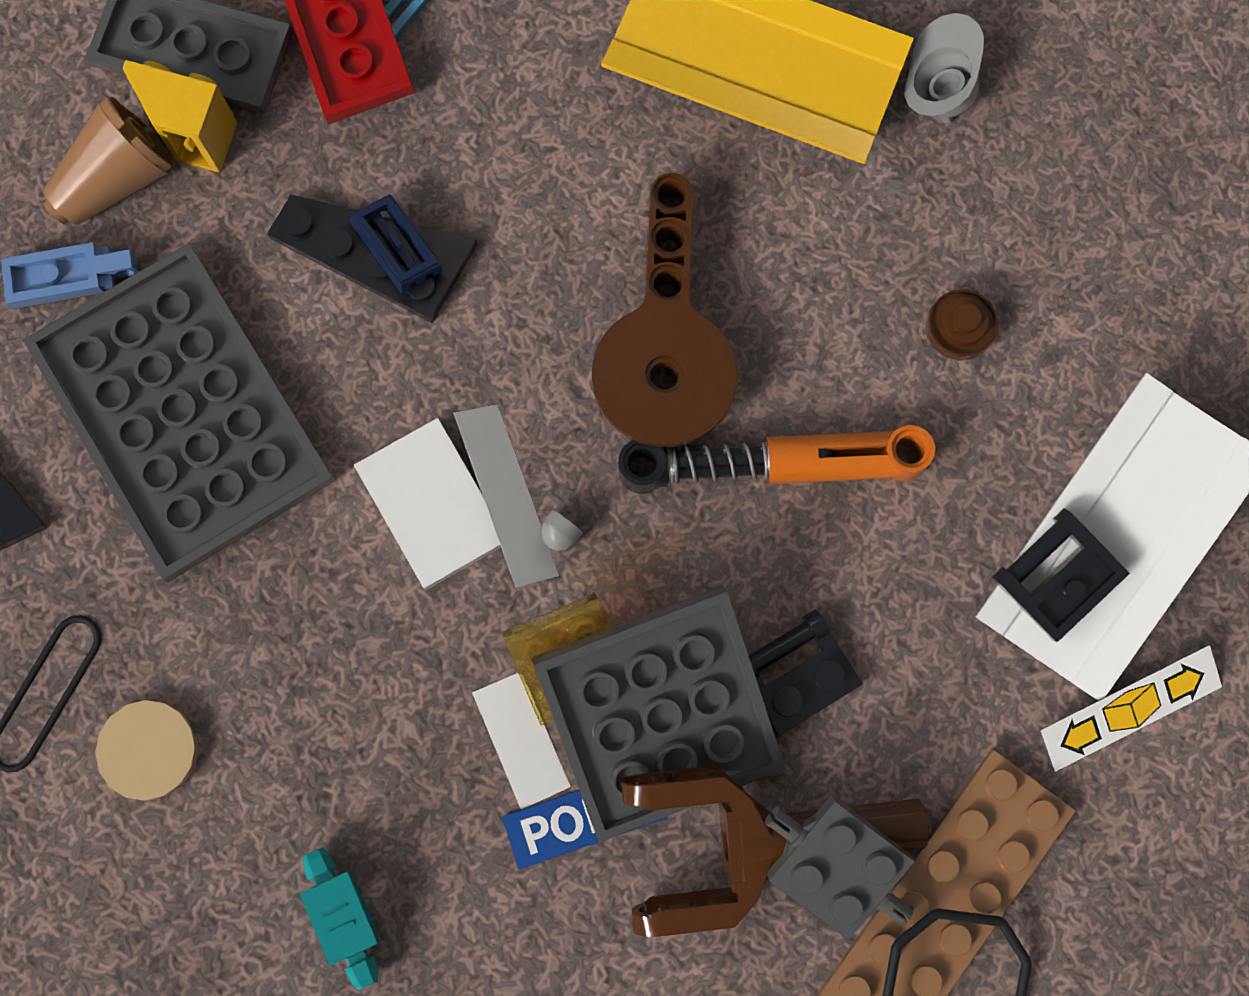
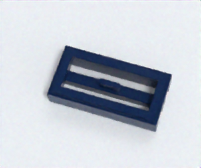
M391 194L350 215L351 225L401 294L409 290L410 284L416 282L419 285L426 281L428 274L432 273L435 276L442 272V263ZM385 210L423 263L420 265L416 264L380 212ZM367 219L371 220L407 272L404 273L369 226L366 221Z

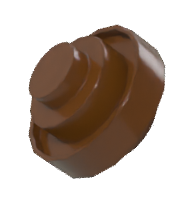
M967 289L952 290L940 296L929 310L925 323L927 338L933 348L946 358L957 361L972 360L983 354L994 341L998 329L997 313L990 301L980 293Z

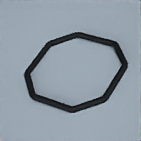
M937 908L931 910L892 944L882 995L893 996L901 949L937 919L998 926L1021 961L1016 996H1026L1032 966L1031 959L1004 918Z

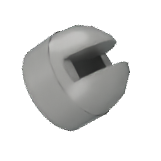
M555 510L549 513L541 528L542 541L548 548L555 551L571 548L583 534L577 526Z

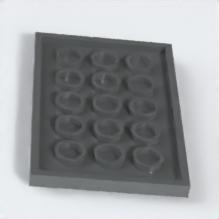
M190 243L23 339V342L161 578L166 582H170L335 482L331 472Z

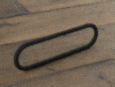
M81 615L71 616L63 620L56 627L1 718L0 734L63 630L73 623H83L91 628L94 637L92 647L27 756L16 765H6L0 761L1 771L7 773L18 772L26 768L34 759L95 657L101 644V632L97 624L90 618Z

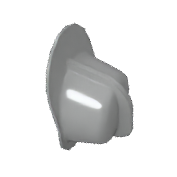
M953 13L941 16L928 24L919 35L913 49L904 93L908 106L916 113L939 117L944 123H952L954 117L966 112L974 104L980 88L979 73L984 53V33L979 23L969 15Z

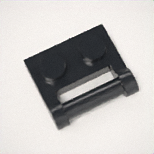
M1065 508L1053 518L1055 524L1007 569L1001 567L991 577L1045 634L1056 643L1130 574L1097 538ZM1069 537L1073 539L1079 547L1029 593L1021 583Z
M816 609L804 615L801 624L749 655L771 726L778 737L863 685L831 635L826 622ZM812 639L816 641L821 652L768 685L764 684L759 672Z

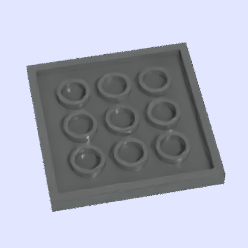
M723 585L531 658L599 843L692 807L649 811L640 806L627 805L623 803L621 786L622 779L627 776L716 765L740 786H745L786 770L728 591Z

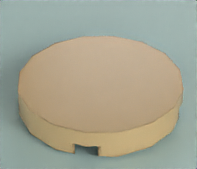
M148 700L127 704L111 715L99 732L95 750L98 771L109 788L125 798L151 801L167 796L182 787L195 769L199 751L197 736L194 734L190 721L184 713L173 706Z

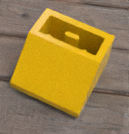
M125 60L122 68L152 125L176 161L221 173L238 122L216 82L198 73H190L188 77L172 73L170 69L154 61H144V64Z

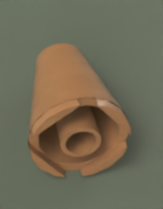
M106 96L98 103L44 187L43 194L47 200L43 205L60 223L65 224L69 220L73 224L79 225L169 174L177 164L159 138L154 141L144 129L147 125L116 98Z

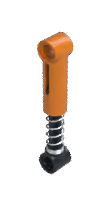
M915 425L902 426L895 431L766 437L765 443L762 442L759 447H748L745 443H742L739 448H728L726 444H723L720 449H709L706 445H703L700 450H689L687 446H683L681 451H678V448L655 447L631 440L624 445L619 453L618 474L625 488L637 494L651 493L659 487H668V484H673L674 482L678 484L680 479L693 478L694 482L697 483L699 478H713L717 482L719 477H733V480L736 481L738 476H752L756 480L758 475H764L768 484L887 478L906 482L916 479L927 469L935 457L936 447L928 431ZM906 444L913 447L917 452L918 462L909 464L900 460L896 453V446ZM647 457L652 460L656 469L649 476L640 477L631 472L629 464L635 458Z

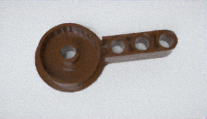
M673 172L657 177L652 184L650 192L644 302L638 309L620 318L607 330L598 344L592 364L593 393L604 417L626 437L655 447H675L699 440L715 429L731 407L738 379L736 359L728 340L717 326L698 313L691 305L690 269L693 189L687 178ZM667 196L675 197L681 202V205L667 207L660 202V199ZM662 240H672L679 245L680 249L674 252L663 251L657 243ZM660 284H670L679 293L673 297H664L657 293L655 288ZM660 368H666V374L670 375L676 384L670 389H660L652 383L651 378L659 374Z

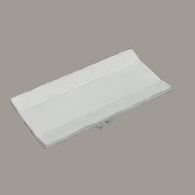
M1145 373L1014 560L1015 562L1055 524L1053 518L1065 508L1097 538L1130 574L1057 643L1052 641L998 585L975 617L1099 701L1105 698L1249 494V440L1238 435L1174 393L1157 379ZM1069 537L1021 584L1031 593L1079 546Z

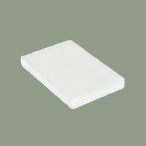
M438 418L354 464L355 469L425 591L501 548L483 495Z

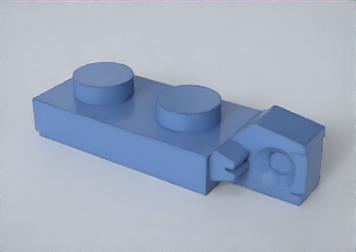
M93 242L1 259L5 302L11 309L100 294L114 287L115 281L127 279L140 271L139 259L130 249L111 253L109 246H96Z

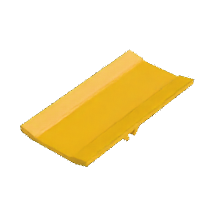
M630 0L614 39H612L601 62V67L865 164L914 38L811 0Z

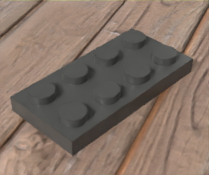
M107 0L85 58L93 67L125 76L126 74L122 69L125 60L144 64V61H154L164 65L172 73L187 77L190 73H198L216 82L228 105L264 114L293 31L288 23L204 0Z

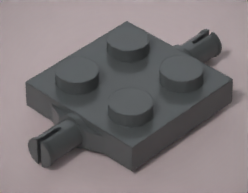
M833 795L827 799L815 815L800 824L778 806L772 810L774 817L770 813L768 814L765 825L771 827L787 839L782 855L766 873L769 881L849 940L865 920L879 909L895 920L900 926L907 923L904 916L909 920L911 919L914 909L892 893L897 882L913 865V858L907 851Z

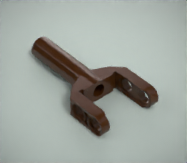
M716 765L641 773L623 778L621 781L623 803L631 806H640L649 811L719 803L724 878L729 886L728 888L651 896L643 903L632 908L633 932L644 937H661L735 928L759 900L764 883L768 878L767 871L783 853L787 839L771 827L765 825L768 814L770 813L773 817L774 815L746 793L742 786ZM920 799L847 806L905 851L922 850L928 845L929 821L925 807ZM818 810L786 814L800 824L815 815Z

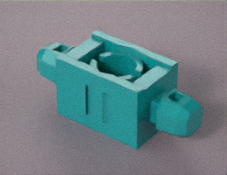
M323 847L304 855L303 868L307 880L313 879L315 887L300 893V897L329 966L346 959L349 967L344 970L352 985L358 990L379 981L380 971L375 955L369 957L366 949L380 943L381 939L353 873L347 871L339 876H335L333 870L338 867L330 852Z

